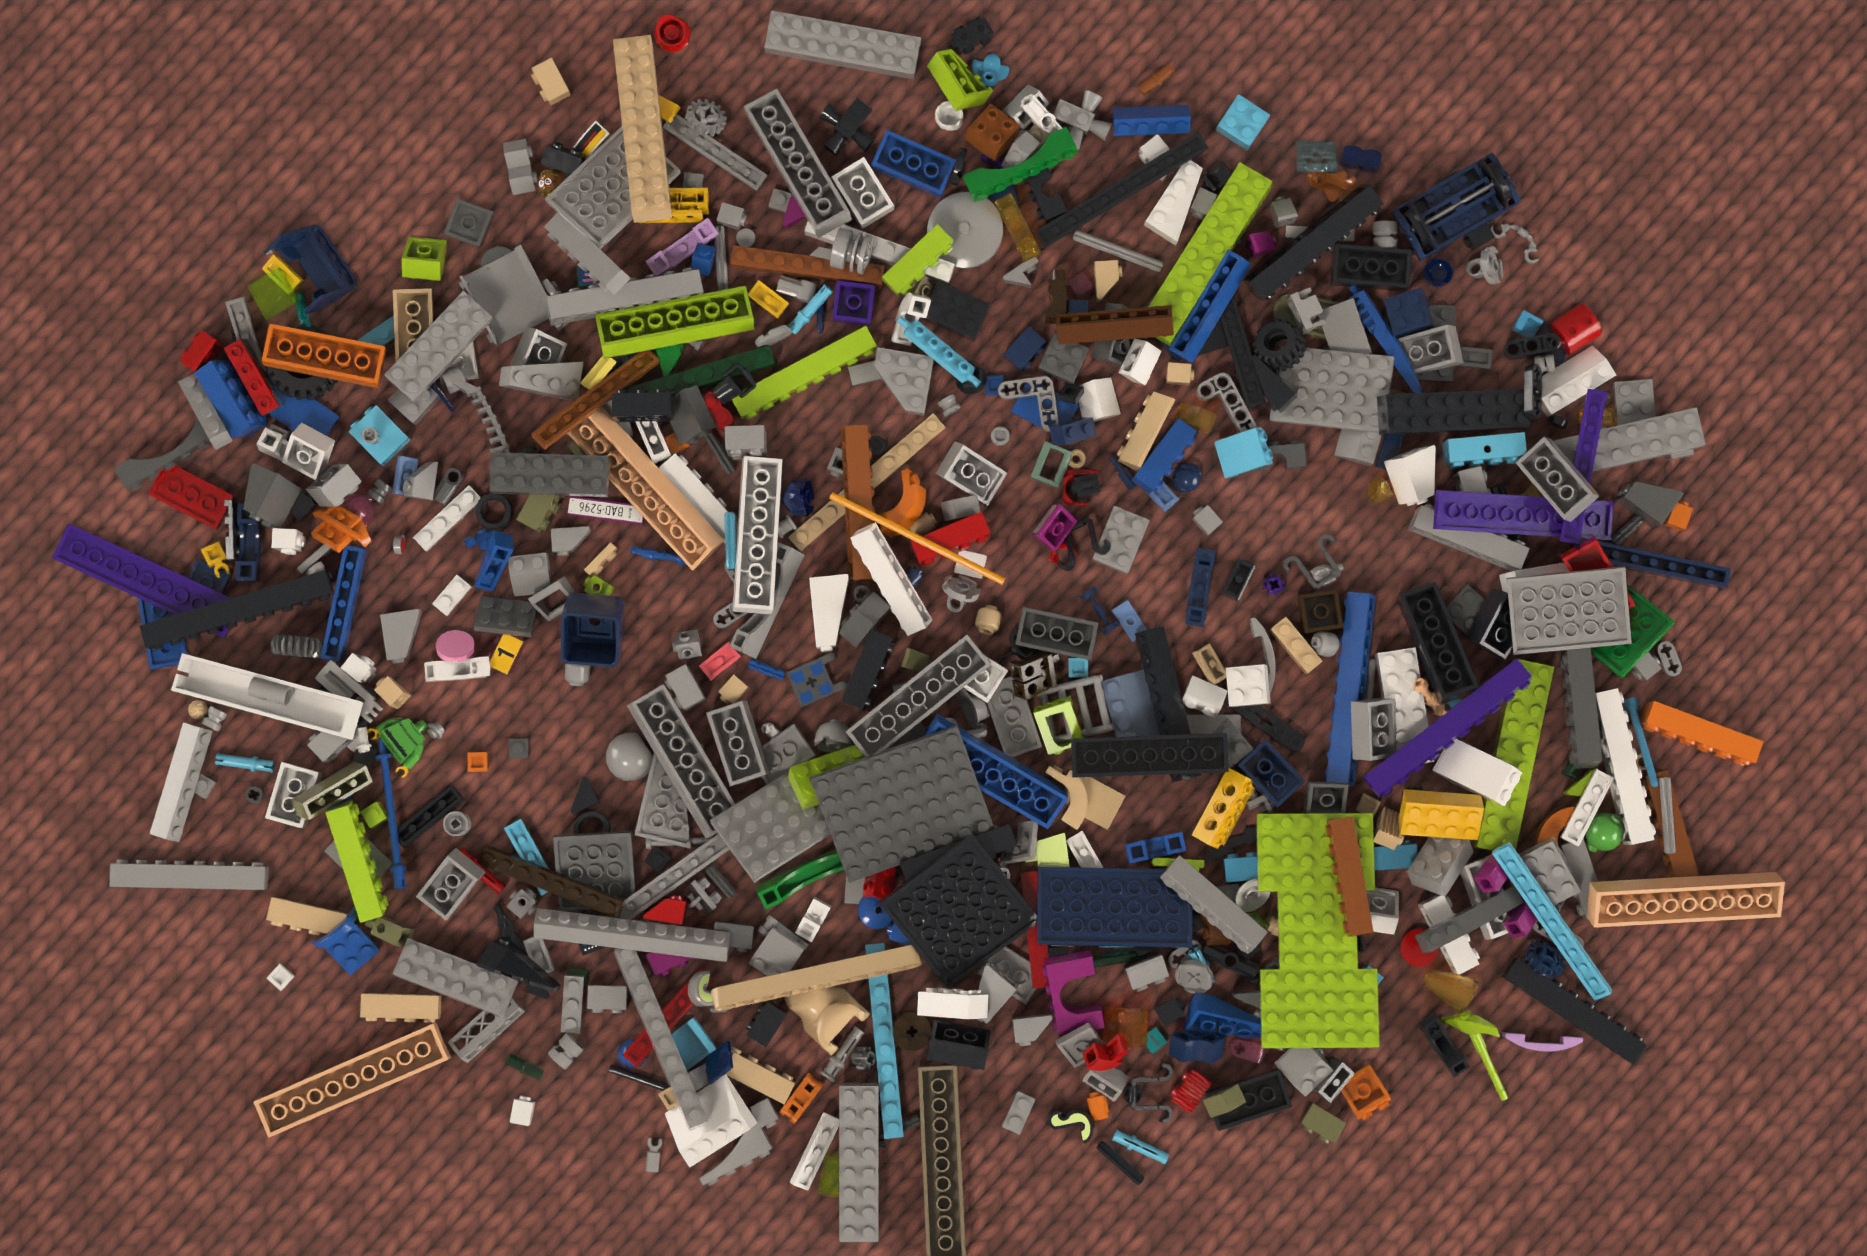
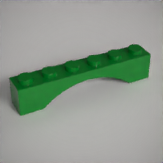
M1064 127L1049 134L1042 147L1021 164L1004 169L978 168L962 177L973 201H982L995 192H1002L1012 184H1018L1029 176H1035L1046 168H1052L1063 160L1073 158L1075 154H1078V151L1067 127Z
M835 848L756 885L757 893L765 910L783 902L804 886L827 875L843 871L844 868L837 849Z

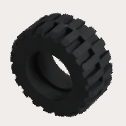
M300 324V327L295 328L328 335L323 329L319 330L317 326L313 325L307 327L306 324ZM267 366L270 378L280 392H284L286 396L290 398L296 397L297 400L301 401L303 398H307L309 401L314 400L313 397L319 396V398L324 396V392H330L333 389L332 385L338 382V380L319 376L300 379L293 377L288 370Z

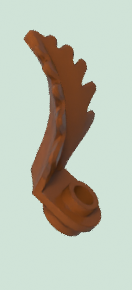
M1320 168L1311 169L1307 175L1308 183L1324 191L1330 202H1336L1338 198L1340 201L1363 184L1362 182L1355 184V176L1347 178L1345 170L1328 173Z

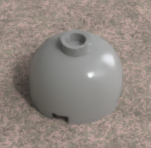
M832 719L830 722L822 724L816 732L814 746L818 745V750L827 753H833L837 750L853 746L852 739L846 733L849 727L837 719Z

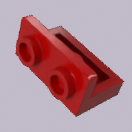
M898 866L867 876L863 884V897H873L881 900L894 890Z

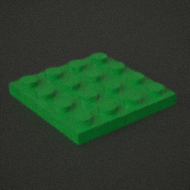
M1628 584L1627 591L1635 603V606L1629 609L1632 644L1591 647V655L1621 679L1675 624L1674 620Z

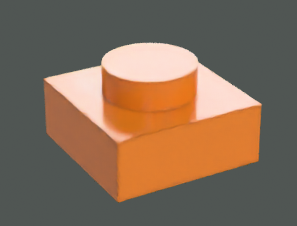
M488 752L467 753L468 772H488Z

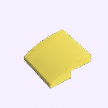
M602 356L580 384L587 390H590L603 380L616 364V361L611 357L604 359Z

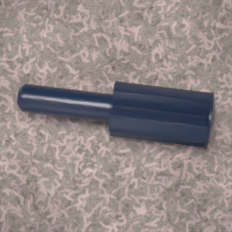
M825 302L814 313V315H817L818 334L823 333Z
M1111 455L1109 459L1118 470L1119 478L1128 490H1132L1137 486L1131 481L1133 476L1127 468L1123 469L1114 455Z

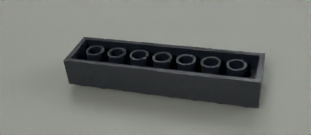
M1361 184L1243 279V282L1256 298L1260 300L1271 299L1276 294L1274 291L1279 287H1286L1294 275L1299 276L1302 274L1309 263L1314 264L1321 258L1320 254L1324 251L1329 252L1336 246L1335 242L1340 238L1341 240L1347 238L1351 234L1350 230L1355 226L1358 228L1366 222L1365 218L1370 214L1373 216L1381 210L1380 206L1384 203L1370 185Z
M1524 389L1385 394L1377 397L1379 435L1517 430L1530 427V420L1527 419L1524 413Z
M1227 733L1071 739L1072 778L1229 772Z

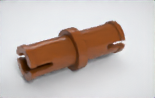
M1166 64L1158 72H1153L1149 79L1137 87L1146 96L1155 87H1160L1162 82L1175 74L1170 64Z

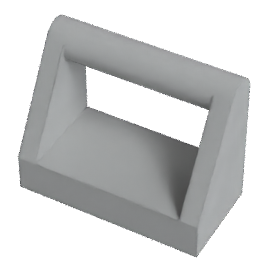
M565 576L528 598L532 606L547 621H551L561 615L565 603L549 612L542 599L558 589L566 596L575 593Z

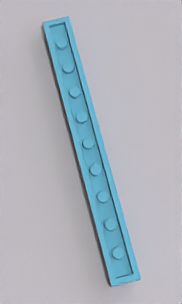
M1509 842L1493 849V856L1594 1001L1612 994L1611 987L1512 844Z
M885 943L865 945L866 955L885 951ZM888 974L868 979L884 1139L904 1137Z

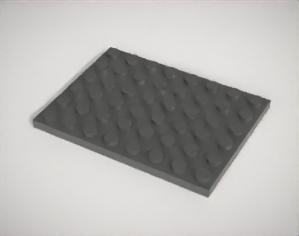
M957 725L810 777L849 883L898 866L900 862L962 841L971 833L976 836L994 829Z

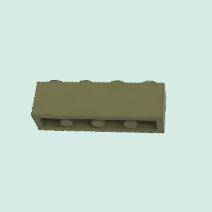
M353 762L291 800L298 816L310 820L373 781L366 765Z

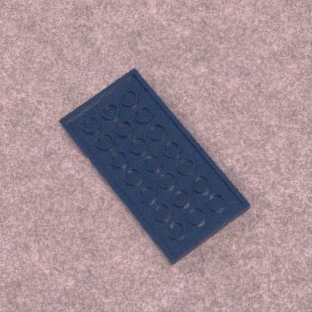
M1038 867L1037 945L1192 948V905L1186 900L1181 899L1174 889L1164 884L1160 876L1166 869Z

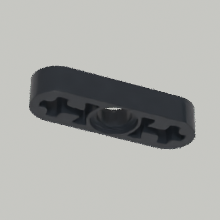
M1538 364L1527 365L1524 369V413L1529 420L1540 418L1542 414V371Z

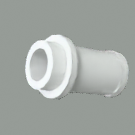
M357 728L355 730L358 745L356 749H358L359 753L370 751L371 744H369L367 728Z

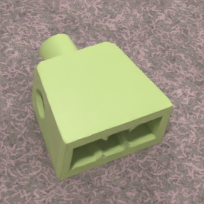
M1065 833L1037 841L1035 859L1027 860L1026 862L1037 861L1038 867H1070Z

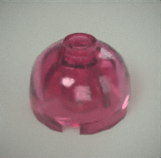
M354 492L344 497V502L340 506L359 516L366 527L374 520L375 508L372 504L373 499L369 495Z

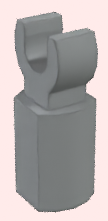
M652 1137L648 1139L647 1144L650 1151H647L645 1167L647 1172L659 1171L660 1152L658 1151L663 1143L661 1138L657 1146L652 1144Z

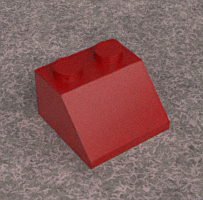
M201 330L200 333L193 337L190 348L185 349L182 353L180 362L196 372L208 362L215 360L224 348V345Z
M671 895V898H666L644 914L643 919L680 925L685 924L688 901L684 900V896Z

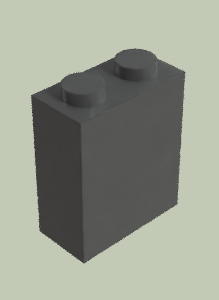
M697 385L683 389L673 396L674 421H670L680 445L687 443L689 446L699 442V438L710 435L709 431L716 426Z

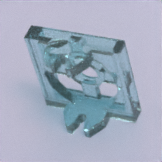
M1335 142L1296 143L1297 171L1337 172ZM1313 153H1319V154H1321L1322 156H1321V157H1314L1312 154H1313ZM1303 158H1310L1314 163H1307ZM1328 158L1329 162L1321 163V160Z

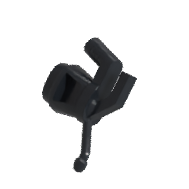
M1015 627L1009 636L1012 651L1002 655L996 663L1000 665L1002 659L1012 654L1022 660L1040 650L1015 645L1014 637L1018 632V628Z

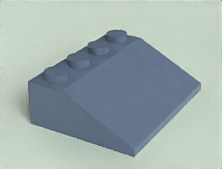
M1144 670L1101 681L1111 724L1113 723L1114 725L1113 733L1115 737L1159 736V728L1154 716L1155 712L1150 700L1148 684L1145 681Z

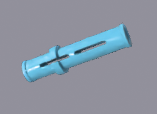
M824 284L808 304L797 312L798 315L788 325L792 333L797 334L806 323H809L813 314L834 292L828 285Z
M217 753L215 759H218V761H215V765L251 769L253 772L259 770L273 773L275 769L273 766L275 761L263 760L255 756L248 758Z
M1116 1129L1112 1136V1141L1126 1146L1128 1150L1133 1149L1162 1164L1167 1162L1168 1152H1164L1137 1139L1135 1135L1130 1136ZM1124 1139H1127V1140H1129V1141H1131V1142H1134V1143L1138 1144L1139 1146L1133 1145V1144H1131V1143L1125 1141ZM1143 1147L1157 1153V1155L1144 1150Z

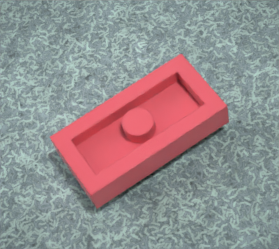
M729 642L699 665L710 681L741 657L735 649L729 647Z

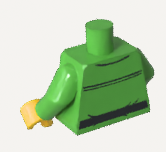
M388 718L377 725L376 729L370 728L367 732L371 733L374 731L375 736L370 740L380 738L400 765L404 763V765L396 769V773L400 769L405 771V774L401 777L404 778L408 775L409 769L421 757L424 749L422 743L425 740L421 733L426 731L428 726L423 720L413 724L409 718L405 720L402 718Z

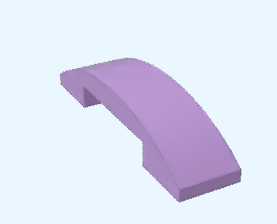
M709 218L692 228V231L668 248L659 251L645 261L652 272L656 274V277L692 256L697 242L706 245L719 234Z
M1502 1032V1036L1508 1041L1537 1051H1559L1574 1047L1583 1042V1038L1577 1036H1560V1043L1525 1041V1034Z

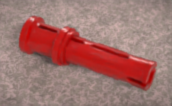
M463 847L460 852L485 871L480 880L499 895L507 885L503 884L480 865L478 858H473Z

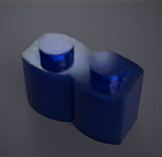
M1348 145L1342 150L1339 164L1347 169L1358 168L1366 173H1375L1380 167L1382 154L1376 150H1363L1360 147Z

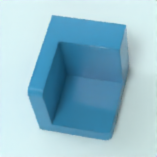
M1523 310L1519 314L1512 330L1526 338L1533 337L1539 326L1542 325L1543 320Z

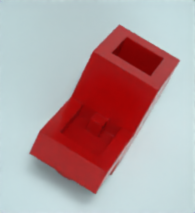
M1118 1034L1106 1045L1093 1043L1082 1054L1088 1070L1106 1071L1121 1065V1058L1129 1050L1124 1036Z

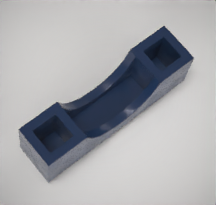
M238 504L237 524L240 531V551L236 561V581L260 582L261 520L258 522L250 518V513L243 509L244 504Z

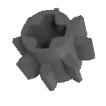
M857 1047V1050L853 1052L852 1062L857 1065L856 1069L870 1070V1066L874 1065L876 1056L874 1052L870 1051L871 1047Z

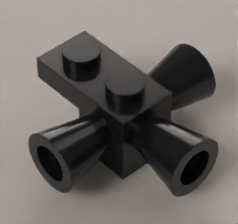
M856 98L842 116L829 103L819 118L834 125L835 134L822 145L829 152L838 156L844 142L846 141L850 144L854 140L865 153L876 139V137L861 130V125L872 112V108Z

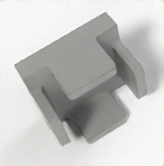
M1311 288L1291 294L1286 300L1302 335L1326 323L1325 319L1313 324L1311 323L1312 320L1319 317L1318 314L1323 312L1316 295L1301 300V297L1311 293Z

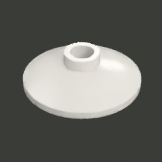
M1258 879L1250 880L1237 891L1235 904L1244 912L1254 911L1264 905L1269 898L1270 892H1258Z

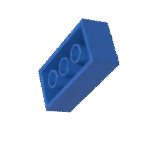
M886 130L871 163V168L941 199L954 171L956 160Z
M230 359L210 361L194 372L232 439L253 436L268 425L266 415L261 416Z

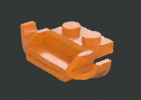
M340 505L337 507H319L313 512L314 518L320 517L323 521L311 532V535L314 539L338 553L352 540H358L363 547H366L372 541L361 518Z

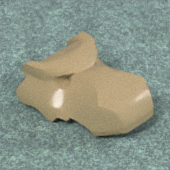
M831 986L784 997L787 1007L801 1018L804 1031L831 1056L838 1049V1046L832 1040L854 1016L860 1021H864L870 1015L844 988Z

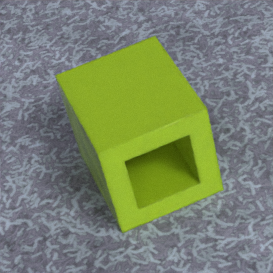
M375 802L360 811L369 828H375L388 820L387 812L381 802Z

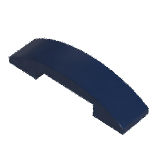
M1196 549L1185 624L1204 627L1216 551Z

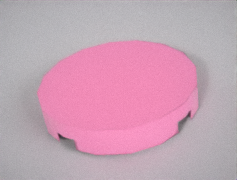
M447 631L436 641L437 655L447 662L457 660L462 662L470 658L474 653L475 644L473 637L464 631Z

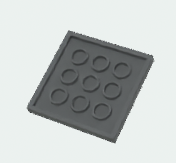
M631 831L553 836L557 873L625 900L636 892ZM558 896L559 911L593 910Z

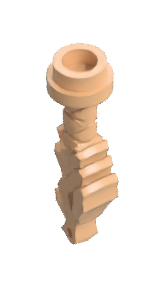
M1416 679L1413 684L1416 692L1424 695L1425 704L1433 709L1432 714L1438 715L1441 718L1447 713L1444 710V704L1439 705L1435 693L1429 691V684L1425 679Z

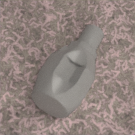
M1341 563L1337 564L1339 569L1342 571L1343 565ZM1326 564L1317 566L1309 571L1315 583H1320L1319 581L1332 573H1336L1331 565Z

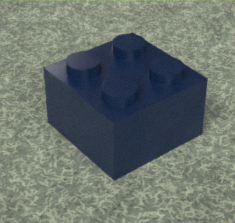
M1422 288L1384 299L1393 335L1396 338L1435 328L1427 297Z

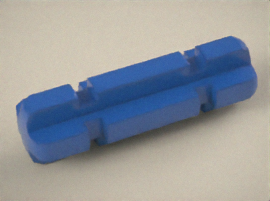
M755 659L749 661V669L758 670L757 672L783 680L784 670H777L775 667L763 662L759 663Z

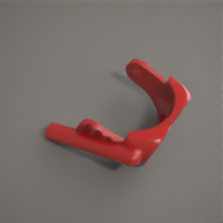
M1067 469L1063 477L1064 504L1088 506V503H1076L1071 499L1069 486L1075 477L1094 473L1098 474V470Z

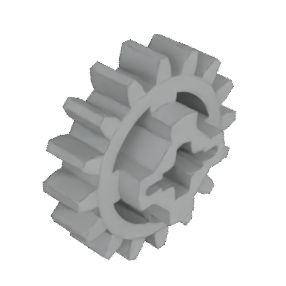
M698 99L697 103L692 101L691 105H688L685 119H688L686 124L692 125L691 130L696 129L698 135L702 132L704 137H707L708 133L714 137L715 133L720 134L726 125L727 117L724 116L725 111H720L721 106H715L714 101L708 103L707 99L704 102Z

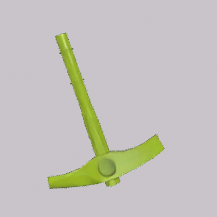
M1468 1010L1460 1014L1442 1017V1024L1452 1025L1460 1031L1469 1034L1476 1051L1484 1062L1496 1092L1502 1101L1506 1100L1508 1096L1505 1092V1087L1500 1081L1497 1070L1494 1068L1485 1042L1480 1034L1485 1033L1499 1037L1497 1027L1480 1016L1471 1014Z

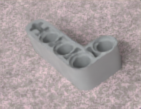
M1219 373L1198 386L1196 395L1201 401L1210 400L1218 395L1238 433L1247 431V429L1258 428L1228 374ZM1224 378L1227 381V386L1220 387L1217 380ZM1202 387L1209 388L1210 395H1202L1200 389ZM1233 395L1236 398V403H1228L1226 396ZM1236 412H1243L1245 419L1243 421L1237 420L1235 417Z

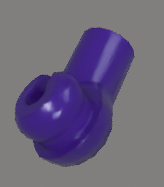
M985 154L981 155L980 159L985 164L992 161L997 169H1004L1001 166L1003 163L1001 157L994 162Z

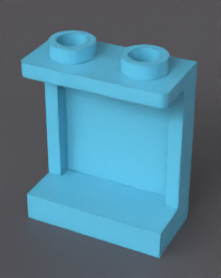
M376 405L375 407L371 406L364 413L365 416L361 420H356L350 426L351 430L349 433L382 466H385L411 439ZM368 427L375 429L380 435V441L378 443L375 442L376 444L365 442L362 439L363 430Z
M1262 427L1253 428L1214 442L1225 478H1232L1244 472L1273 464V454L1267 446V435Z
M695 1017L671 1034L686 1070H689L717 1049V1046Z

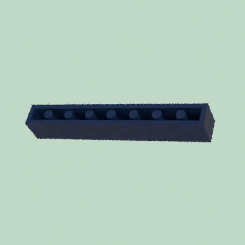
M1580 538V543L1586 541L1587 539ZM1598 541L1613 567L1625 566V569L1719 589L1728 587L1731 568ZM1574 544V547L1576 546L1577 549L1581 548L1579 544Z

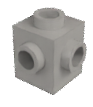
M698 629L675 633V641H672L674 653H678L679 660L702 656Z
M523 888L520 891L516 889L509 897L511 901L506 907L520 919H523L527 913L531 915L538 907L535 905L538 902L535 898L537 895L529 888L527 890ZM522 899L526 901L525 905H522Z

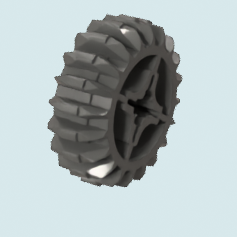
M275 635L271 641V652L276 655L319 659L321 658L324 642L316 638Z

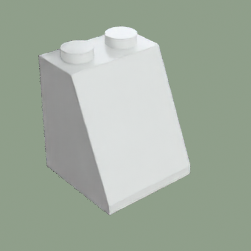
M1434 445L1415 448L1384 461L1399 504L1407 503V506H1411L1417 503L1419 505L1427 502L1428 497L1434 495L1436 450Z

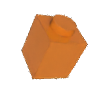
M1679 500L1665 519L1663 525L1679 531L1686 530L1693 508L1689 507V503Z

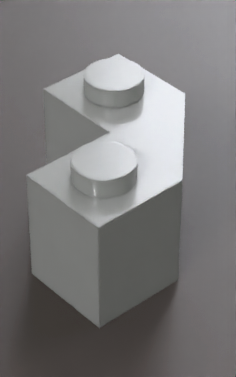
M526 139L503 143L513 195L536 191L535 183H538L536 171L533 172L530 157H533L531 145L527 146Z

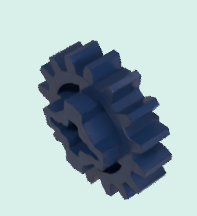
M1536 939L1525 950L1527 954L1525 959L1530 960L1528 965L1533 966L1534 972L1539 971L1540 976L1545 974L1546 978L1549 979L1551 976L1554 979L1566 967L1563 963L1565 958L1561 957L1562 953L1557 950V946L1552 947L1550 941L1546 943L1544 939L1541 941Z

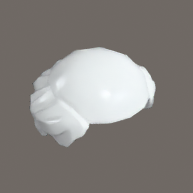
M949 101L943 102L935 111L936 123L941 129H946L947 131L957 130L963 124L962 110L955 111Z

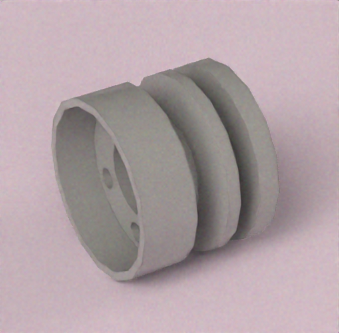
M839 228L831 252L830 267L843 270L847 262H849L850 272H854L857 266V273L864 274L872 254V235L867 234L863 241V233H858L856 239L853 240L852 230Z

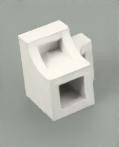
M273 424L269 428L265 427L257 442L259 451L282 461L288 445L287 438L289 432Z

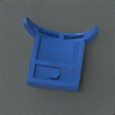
M355 906L336 928L324 937L312 941L316 948H325L350 976L380 952V948L355 923L358 916Z

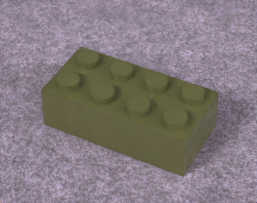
M529 495L516 520L540 534L543 531L546 532L551 523L549 521L551 515L556 514L560 506L558 502L561 497L564 498L565 496Z

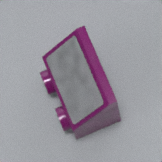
M1053 504L1031 535L1038 542L1056 552L1078 521L1060 504Z

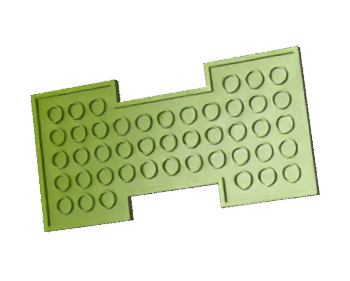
M1373 813L1256 814L1258 892H1277L1279 969L1260 970L1261 1048H1379L1377 969H1358L1357 936L1348 937L1347 933L1343 931L1342 922L1345 919L1344 914H1341L1339 910L1341 897L1340 894L1337 895L1335 883H1338L1337 875H1334L1332 871L1334 858L1330 856L1328 848L1331 841L1325 832V825H1328L1327 822L1329 820L1353 816L1366 891H1375Z

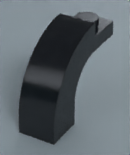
M1435 1012L1419 1022L1420 1030L1454 1078L1470 1067L1464 1055L1447 1034Z

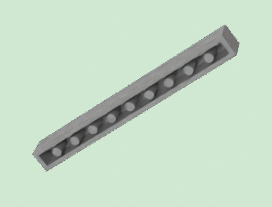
M537 908L534 919V938L727 962L730 932Z
M615 949L614 956L688 1131L690 1132L706 1125L708 1122L636 950Z

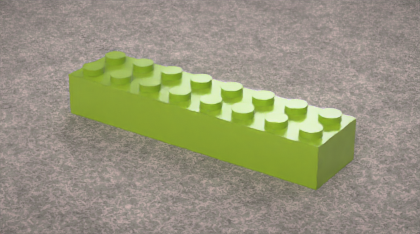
M746 286L595 314L604 359L755 330Z

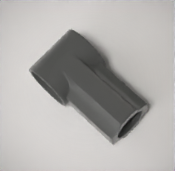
M455 468L448 469L443 480L435 490L433 498L446 506L459 485L464 482L465 476L463 472ZM457 472L459 475L457 482H452L450 479L451 474Z

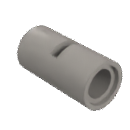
M253 677L248 687V695L264 700L268 699L271 702L286 706L292 696V687Z

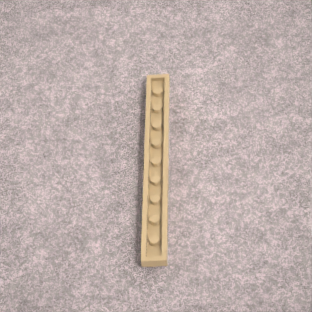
M934 413L871 466L873 469L871 486L874 489L946 428ZM844 490L838 495L844 497ZM831 500L788 538L802 552L845 515V506Z

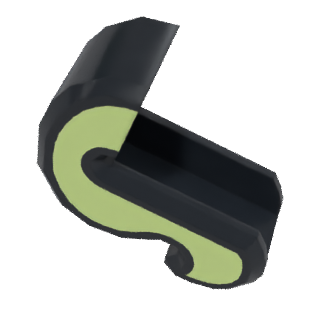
M1074 1108L1069 1110L1064 1116L1061 1115L1060 1109L1049 1113L1047 1122L1052 1129L1056 1130L1080 1125L1083 1144L1090 1141L1093 1136L1094 1127L1090 1115L1086 1111Z

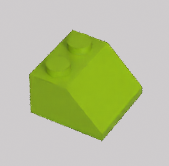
M409 236L402 255V277L440 281L444 271L447 240Z

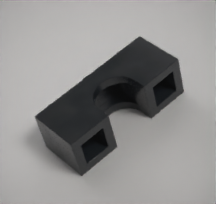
M1048 168L1040 171L1035 176L1023 179L1024 184H1028L1031 190L1028 192L1031 201H1036L1038 209H1036L1037 215L1045 223L1067 212L1060 194L1049 197L1041 191V186L1045 182L1050 181L1052 177Z

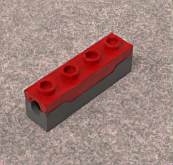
M239 339L226 346L224 350L261 416L269 415L283 407L281 399L247 339Z

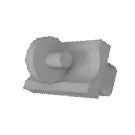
M1254 789L1247 802L1249 811L1264 804V806L1258 808L1260 814L1265 811L1268 814H1273L1271 808L1275 807V805L1271 802L1269 803V800L1263 795L1258 797Z
M705 877L698 881L694 880L687 887L691 891V894L687 897L692 902L688 907L691 909L695 906L699 911L705 908L708 913H711L717 907L716 905L722 897L716 891L710 896L706 894L704 890L710 886V883Z

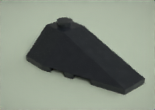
M500 937L491 941L476 965L498 975L501 972L511 974V979L528 980V984L551 992L561 987L554 978L520 948L510 943V940Z

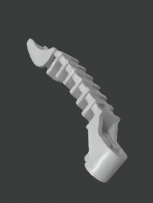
M459 366L445 371L441 377L449 394L460 390L466 394V397H473V400H471L473 406L481 403L482 407L476 409L478 415L487 414L488 417L482 419L484 425L490 422L492 424L491 427L486 428L487 433L495 432L497 435L489 438L490 444L497 442L501 444V446L489 449L490 453H510L509 444L505 441V434H502L501 426L496 421V415L492 413L491 406L487 403L485 395L481 393L480 386L475 387L467 383Z

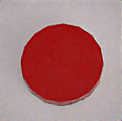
M1425 929L1410 930L1400 941L1399 949L1402 958L1408 964L1415 967L1428 966L1438 955L1439 948L1428 953L1422 952L1415 935Z

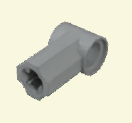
M781 275L776 291L808 303L814 297L817 285L806 280L798 281Z

